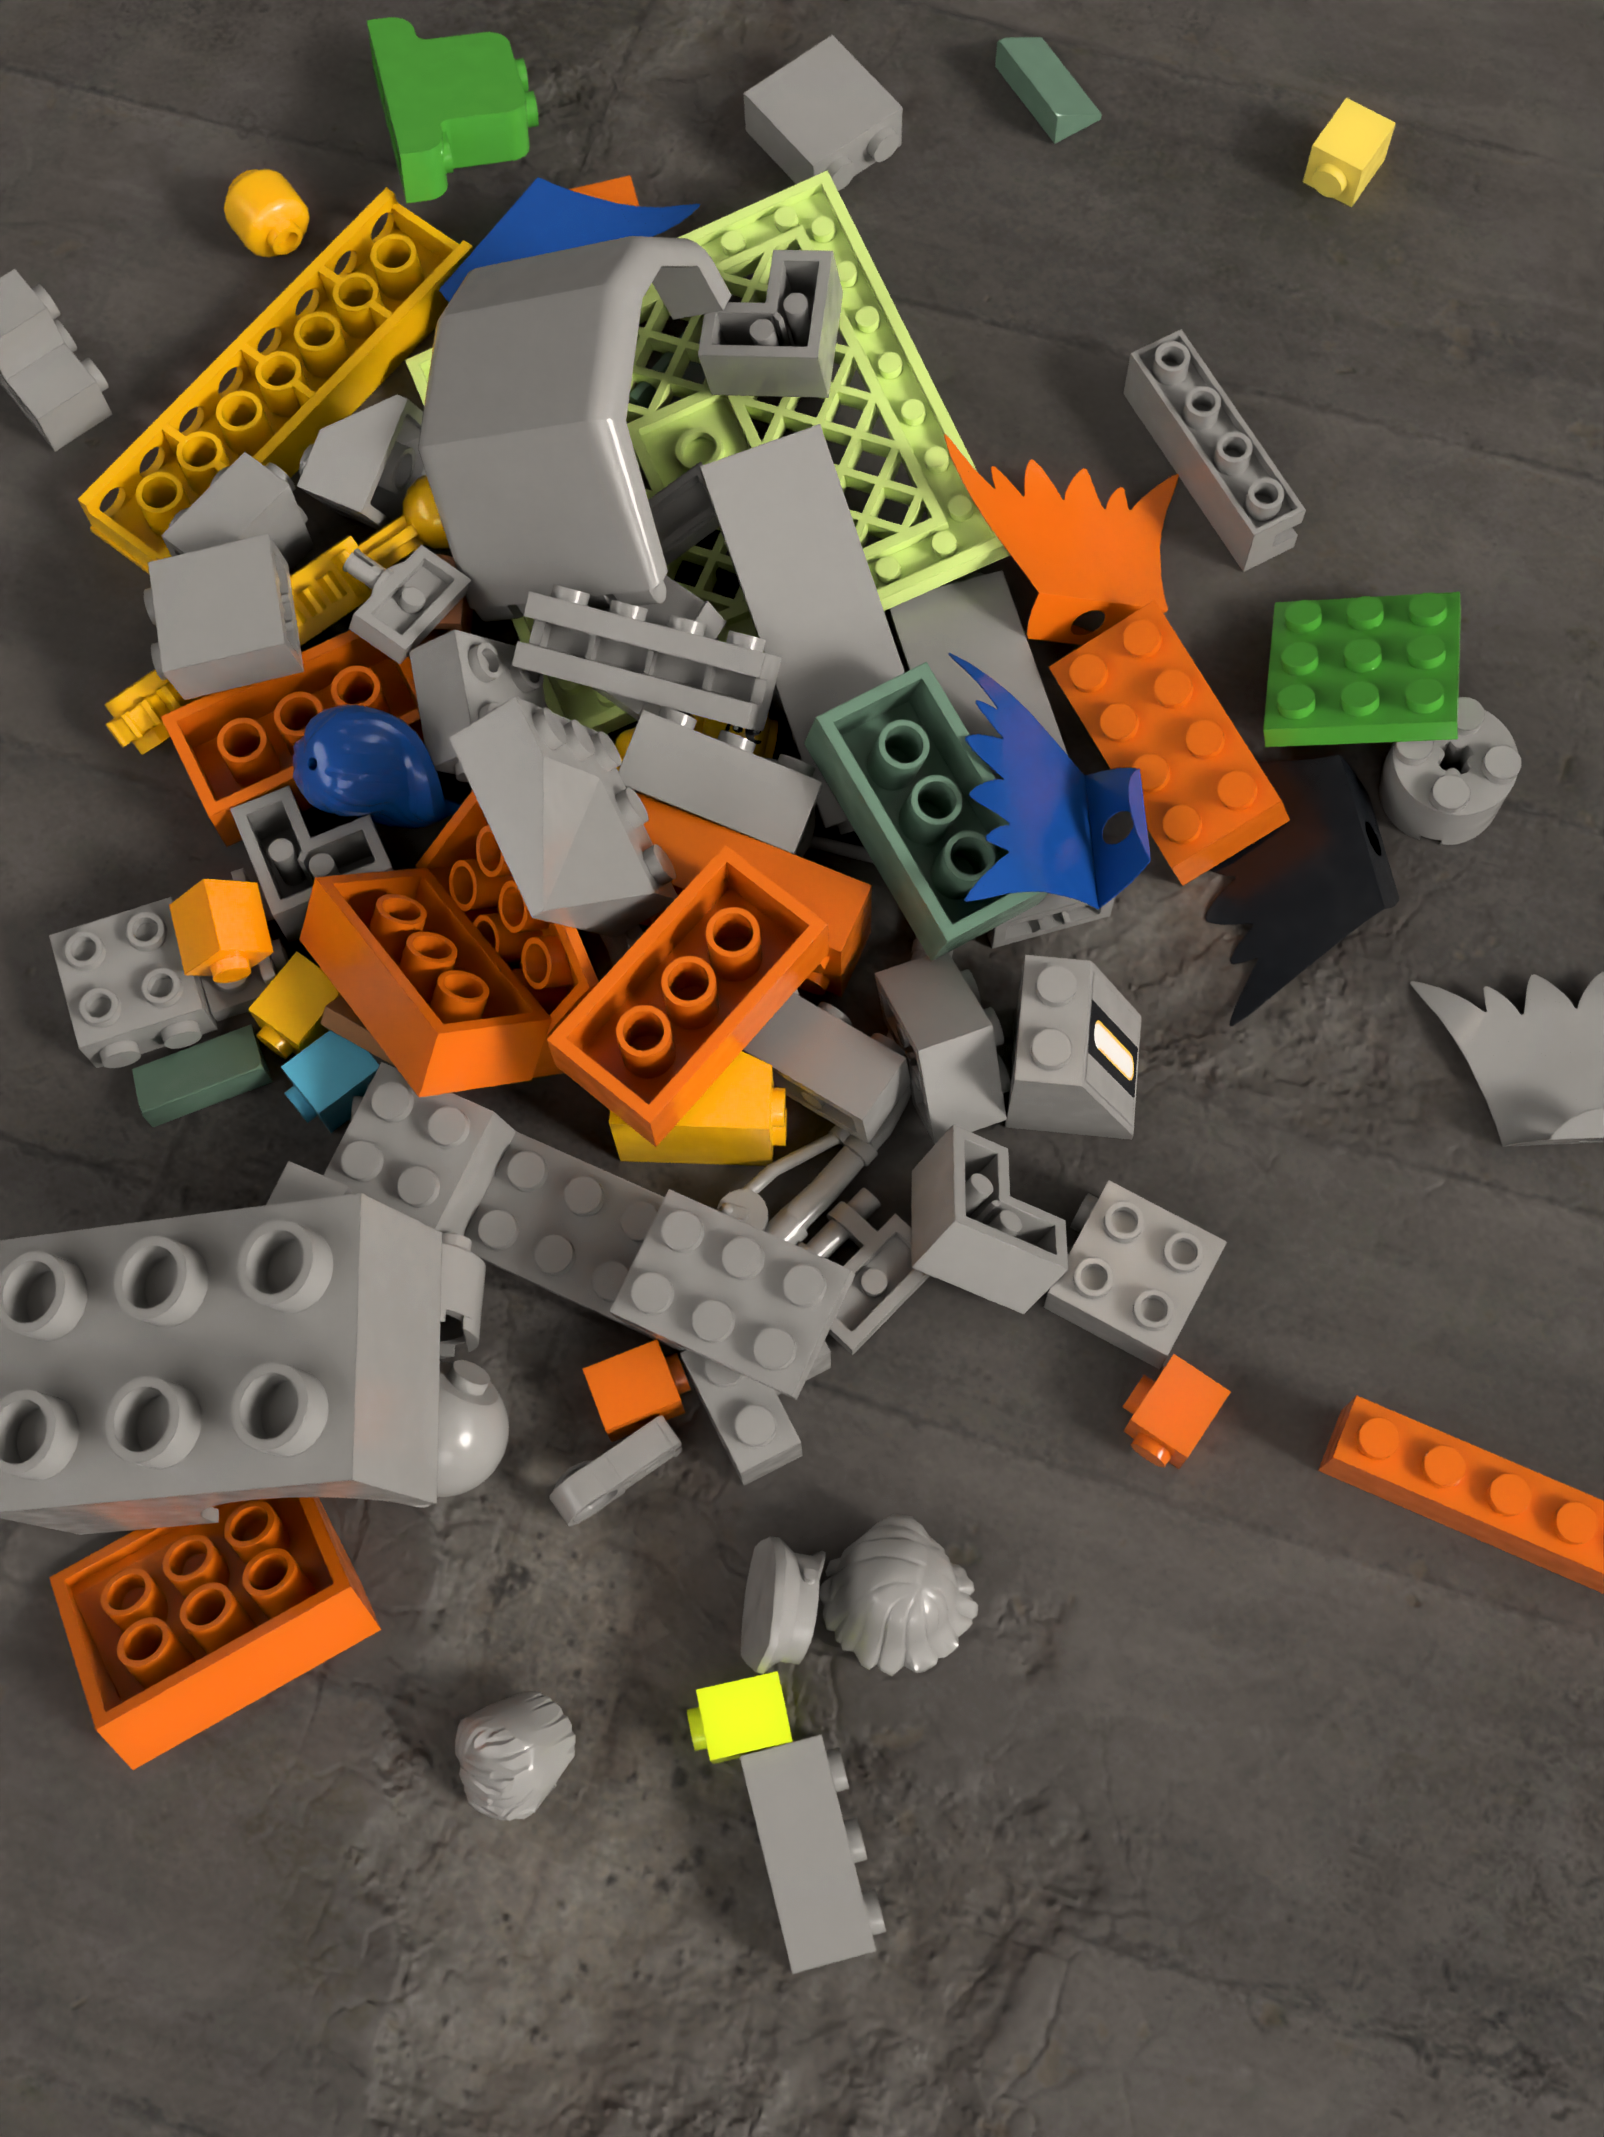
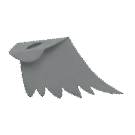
M1604 972L1598 974L1590 982L1579 1000L1577 1009L1569 998L1552 983L1538 975H1531L1527 985L1525 1008L1522 1015L1505 996L1488 986L1483 988L1486 1012H1484L1473 1003L1447 990L1421 982H1410L1419 996L1442 1021L1465 1056L1486 1099L1503 1147L1604 1143Z

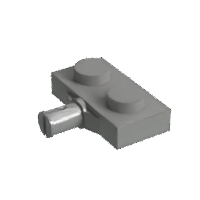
M420 545L406 561L387 569L356 548L345 561L342 570L371 588L372 592L367 601L353 614L349 629L395 662L401 664L410 655L409 651L416 648L466 595L471 579L423 545Z

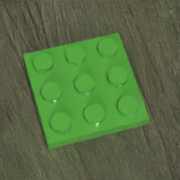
M1430 592L1412 595L1362 596L1358 598L1275 602L1263 727L1265 747L1457 740L1461 631L1460 592Z

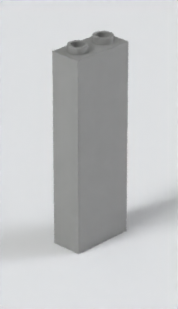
M818 424L700 466L757 636L766 640L763 652L782 657L775 688L800 760L815 767L812 778L823 782V787L816 803L823 826L828 828L837 824L839 833L842 835L855 830L805 747V739L817 716L905 672L821 425Z
M1003 570L986 575L978 572L967 574L958 578L952 584L937 587L886 610V619L904 672L927 662L970 735L982 734L1002 739L1001 735L976 705V700L987 703L994 708L996 706L980 685L948 653L971 663L1011 693L1029 710L1067 754ZM989 766L996 779H1003ZM1048 893L1038 905L989 930L987 935L993 949L1109 917L1115 897L1100 909H1096L1076 899Z

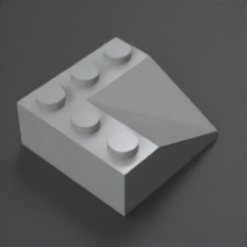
M515 696L449 737L451 745L532 918L616 938L666 909L676 899L678 895L671 883L676 878L674 867L664 850L657 844L653 845L644 826V823L649 820L646 808L639 796L631 788L625 787L617 770V767L622 764L620 754L606 733L595 731L581 725L575 719H567L553 713L547 707H539Z

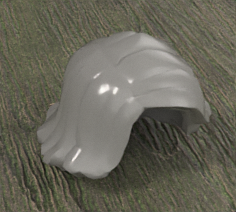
M892 1514L876 1523L870 1530L848 1546L840 1558L830 1560L825 1569L827 1578L819 1587V1598L824 1604L823 1618L826 1629L835 1631V1639L841 1643L842 1650L854 1652L861 1666L870 1670L877 1665L882 1672L891 1676L902 1667H906L915 1673L926 1672L937 1664L939 1658H945L959 1647L958 1637L969 1629L973 1624L972 1619L977 1616L978 1612L977 1603L970 1597L975 1591L974 1583L968 1578L966 1570L960 1565L950 1563L944 1548L928 1535L918 1521L912 1516Z

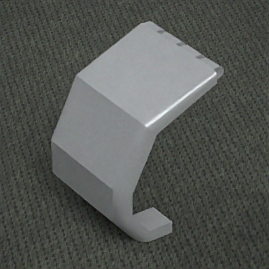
M628 236L475 268L468 272L439 317L435 330L418 451L456 568L471 579L465 595L469 608L474 609L483 621L522 618L529 591L551 597L553 585L590 594L588 607L599 610L609 609L611 599L635 606L664 602L667 591L663 580L668 573L626 418L642 299L651 283H653L673 320L723 311L731 297V293L712 258L696 242L687 238Z

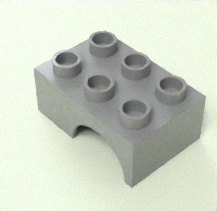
M363 1193L0 1240V1518L83 1535L219 1523V1509L213 1508V1506L258 1499L329 1497L379 1500L410 1506L437 1504L442 1232Z

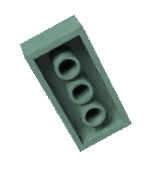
M925 662L817 716L805 739L804 745L930 961H933L1038 905L1048 893L1019 892L982 900L965 901L969 891L997 861L1009 853L1008 850L986 840V836L992 830L1000 826L1009 825V823L997 813L979 804L969 796V793L976 786L996 778L988 764L966 742L965 738L970 735L928 663Z

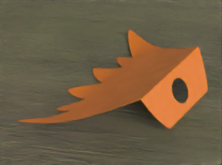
M944 434L950 457L973 502L987 524L1038 592L1028 620V639L1084 645L1153 600L1156 601L1163 614L1168 611L1161 578L1160 543L1166 512L1179 474H1175L1157 485L1139 500L1131 510L1128 508L1124 488L1119 487L1110 496L1106 509H1104L1086 468L1076 473L1067 487L1063 500L1042 467L1031 459L1025 471L1024 496H1022L1006 476L995 466H992L991 473L995 486L994 489L971 466L952 440ZM1096 610L1105 614L1103 624L1093 632L1072 625L1076 618L1086 612Z

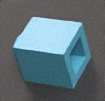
M329 1030L281 1066L293 1084L284 1094L307 1123L318 1116L332 1133L351 1118L353 1097L365 1095L368 1085L374 1078L380 1065L368 1051Z

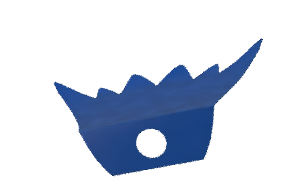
M537 177L439 291L450 302L468 272L475 268L628 236L653 237L681 223L699 208L700 204L669 207L624 205L577 193Z
M948 653L980 685L996 706L994 708L987 703L976 700V705L1002 737L1001 739L982 734L966 736L965 740L971 749L1003 778L990 780L976 786L969 793V796L979 804L997 813L1009 823V825L995 828L986 836L987 842L1006 849L1009 853L997 861L969 891L965 901L982 900L1009 893L1046 892L1073 898L1096 909H1100L1132 883L1151 861L1140 769L1116 768L1084 775L1029 710L1011 693L971 663ZM1118 812H1130L1134 824L1129 835L1117 844H1107L1103 839V829L1107 821Z

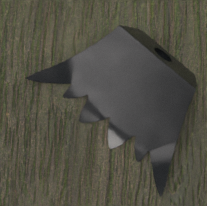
M1340 754L1297 761L1258 762L1282 800L1290 821L1210 869L1212 872L1236 877V879L1219 894L1209 907L1205 916L1206 921L1220 925L1253 924V927L1236 947L1230 961L1234 965L1258 958L1231 1016L1230 1026H1234L1251 1015L1307 967L1367 920L1384 909L1396 906L1399 901L1398 891L1369 794Z

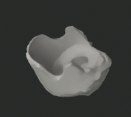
M538 1691L521 1692L490 1704L460 1720L455 1739V1754L460 1762L459 1775L462 1784H464V1792L468 1804L476 1811L502 1821L526 1819L536 1812L543 1800L557 1786L556 1783L559 1777L574 1758L575 1734L572 1732V1724L569 1718L563 1714L561 1707L556 1702H553L550 1697L544 1696Z

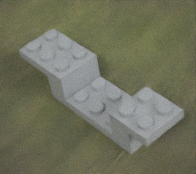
M381 1062L323 1175L349 1186L354 1194L363 1193L442 1233H454L469 1238L471 1240V1252L491 1265L649 1338L658 1339V1342L680 1352L689 1350L797 1400L855 1277L851 1269L669 1189L666 1196L663 1197L515 1131L494 1111L456 1094L445 1093L418 1097L398 1069Z

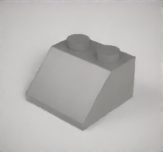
M397 394L320 429L315 443L309 445L302 455L299 465L300 479L297 487L336 513L379 531L403 514L402 502L407 489L417 478L426 475L418 451L423 411L408 398Z

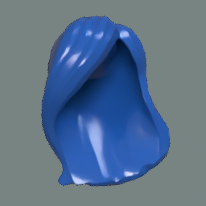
M340 705L324 709L310 719L305 728L304 736L293 745V779L306 800L312 806L322 811L335 813L339 816H356L358 818L370 814L372 821L375 823H381L390 827L421 828L454 815L461 806L456 801L444 797L438 773L425 744L417 732L403 720L385 711L361 705Z

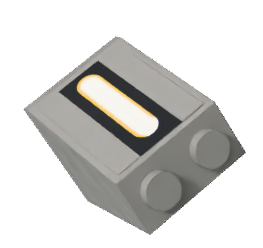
M1025 955L1014 1013L1009 1072L1010 1090L1007 1096L1005 1128L1132 1140L1134 1134L1141 1015L1092 961Z

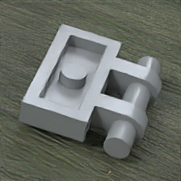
M864 1187L847 1204L840 1201L826 1215L829 1222L807 1244L803 1242L797 1244V1246L826 1259L847 1239L854 1242L860 1248L844 1265V1267L853 1271L855 1277L828 1332L851 1355L930 1277L926 1273L911 1268V1227L896 1213L878 1231L866 1221L881 1204Z

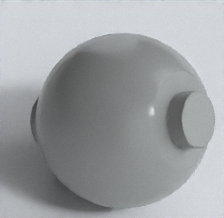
M457 1360L455 1362L440 1361L437 1497H452L466 1493L479 1486L495 1471L503 1458L509 1438L508 1413L499 1391L490 1382V1376L483 1368L465 1360ZM419 1505V1506H413V1507L423 1508V1507H428V1506H430V1505Z

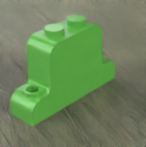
M389 17L367 20L373 71L406 204L434 200L442 196L448 188L447 174L453 173L455 168L514 161L524 157L529 152L528 128L539 126L534 91H529L525 61L523 58L514 59L510 42L505 36L494 32H482L421 39V37L416 36L413 25L405 19Z

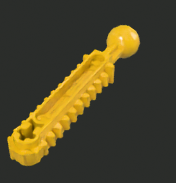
M426 475L417 478L407 489L402 502L403 514L359 545H357L352 536L345 537L290 575L300 646L360 606L370 597L371 588L342 570L345 561L356 548L360 549L363 554L385 569L394 566L414 552L420 545H426L433 549H450ZM154 669L104 704L113 716V719L106 723V727L122 748L132 742L140 754L143 755L170 737L161 716L204 696L184 700L168 679L161 680Z

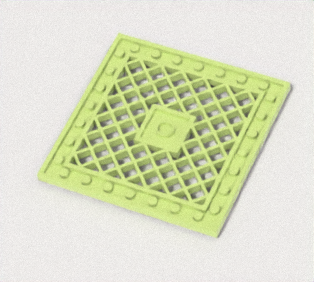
M828 170L678 237L694 241L705 249L716 265L731 295L742 297L741 302L766 303L773 250L833 251L843 291L838 332L844 345L836 343L834 363L840 364V367L833 382H831L829 398H820L824 399L817 418L795 412L801 397H782L779 406L758 401V396L712 395L706 377L703 384L682 379L690 361L700 363L698 343L701 338L704 314L680 318L689 321L682 338L661 333L671 315L653 283H651L642 299L639 324L645 321L647 323L644 328L639 327L630 392L642 381L650 383L657 391L649 408L628 403L626 421L629 422L627 426L639 468L640 466L642 467L651 490L645 489L648 500L699 462L705 465L783 437L786 429L798 432L820 424L825 440L847 446L840 464H834L843 492L849 487L870 494L862 513L850 510L884 611L1010 556L978 510L950 457L944 434L952 440L975 470L976 467ZM754 273L751 280L743 278L747 275ZM433 348L405 360L423 405L425 404ZM653 350L662 353L668 351L674 353L665 373L645 368ZM856 369L867 392L849 387ZM673 396L683 398L679 401L670 404ZM840 404L863 411L855 429L833 423ZM878 416L890 439L871 434ZM751 418L770 424L762 442ZM863 451L886 458L879 476L855 470ZM901 463L914 487L894 481ZM885 499L910 506L902 525L877 518ZM924 511H926L929 519L920 523ZM720 532L712 551L694 545L667 565L668 573L666 575L673 580L682 560L704 567L695 587L680 582L677 583L703 601L708 600L727 623L718 635L719 641L726 642L729 630L758 637L741 587H739L734 599L711 593L717 581L716 570L718 567L736 574L730 556L725 555L728 549L722 532ZM869 535L882 538V540L864 547ZM524 615L522 618L512 619L520 641L529 643L534 619ZM543 674L545 702L553 713L570 720L575 719L581 725L598 732L603 731L606 734L637 721L591 687Z

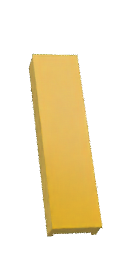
M386 187L77 499L92 525L90 527L91 531L149 574L148 562L172 557L161 535L168 529L174 516L179 511L189 508L210 487L215 475L221 469L231 466L244 452L264 466L269 462L274 463L291 478L299 470L300 461L306 448L315 443L319 430L351 416L436 328L439 317L449 303L440 293L439 289L472 253L473 246L465 240L458 244L399 204L395 193ZM388 213L387 221L382 231L375 238L371 239L375 223L383 214ZM351 251L346 267L337 275L334 269L338 260L343 254ZM313 289L309 304L296 316V307L299 300L307 291ZM275 328V333L269 346L263 352H258V345L264 334L270 329ZM237 367L232 383L226 390L219 393V385L224 375L230 369ZM198 407L192 424L182 433L179 432L180 423L186 413L192 408ZM159 447L158 454L152 465L140 473V464L145 455L153 448ZM119 487L114 503L105 512L100 511L103 498L112 489Z

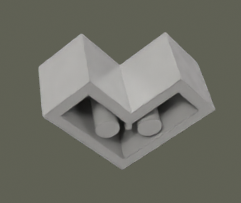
M773 250L766 303L727 302L723 311L704 314L698 357L712 395L829 398L843 298L833 251Z
M13 269L0 278V384L56 452L112 415L102 394L103 391L109 388V385L89 357L80 362L73 352L78 348L58 319L54 320L61 314L47 291L40 284L31 288L17 270Z
M290 786L230 809L272 915L288 943L300 938L315 877L393 871L370 814L313 837Z
M948 952L933 961H930L928 955L876 972L875 978L883 1020L895 1042L905 1052L904 1057L907 1059L911 1079L910 1090L913 1106L934 1144L940 1140L953 1124L973 1132L1007 1120L1003 1093L1009 1092L1010 1079L1005 1064L996 1051V1046L1004 1044L1003 1031L992 1007L986 1009L981 1007L978 987L970 970L960 971Z
M953 1124L912 1170L911 1268L1025 1314L1068 1270L1066 1220L1011 1197L1008 1148Z
M825 1341L806 1381L831 1368V1351ZM689 1350L680 1353L685 1371L743 1486L803 1456L801 1440L777 1396L781 1394L780 1392Z

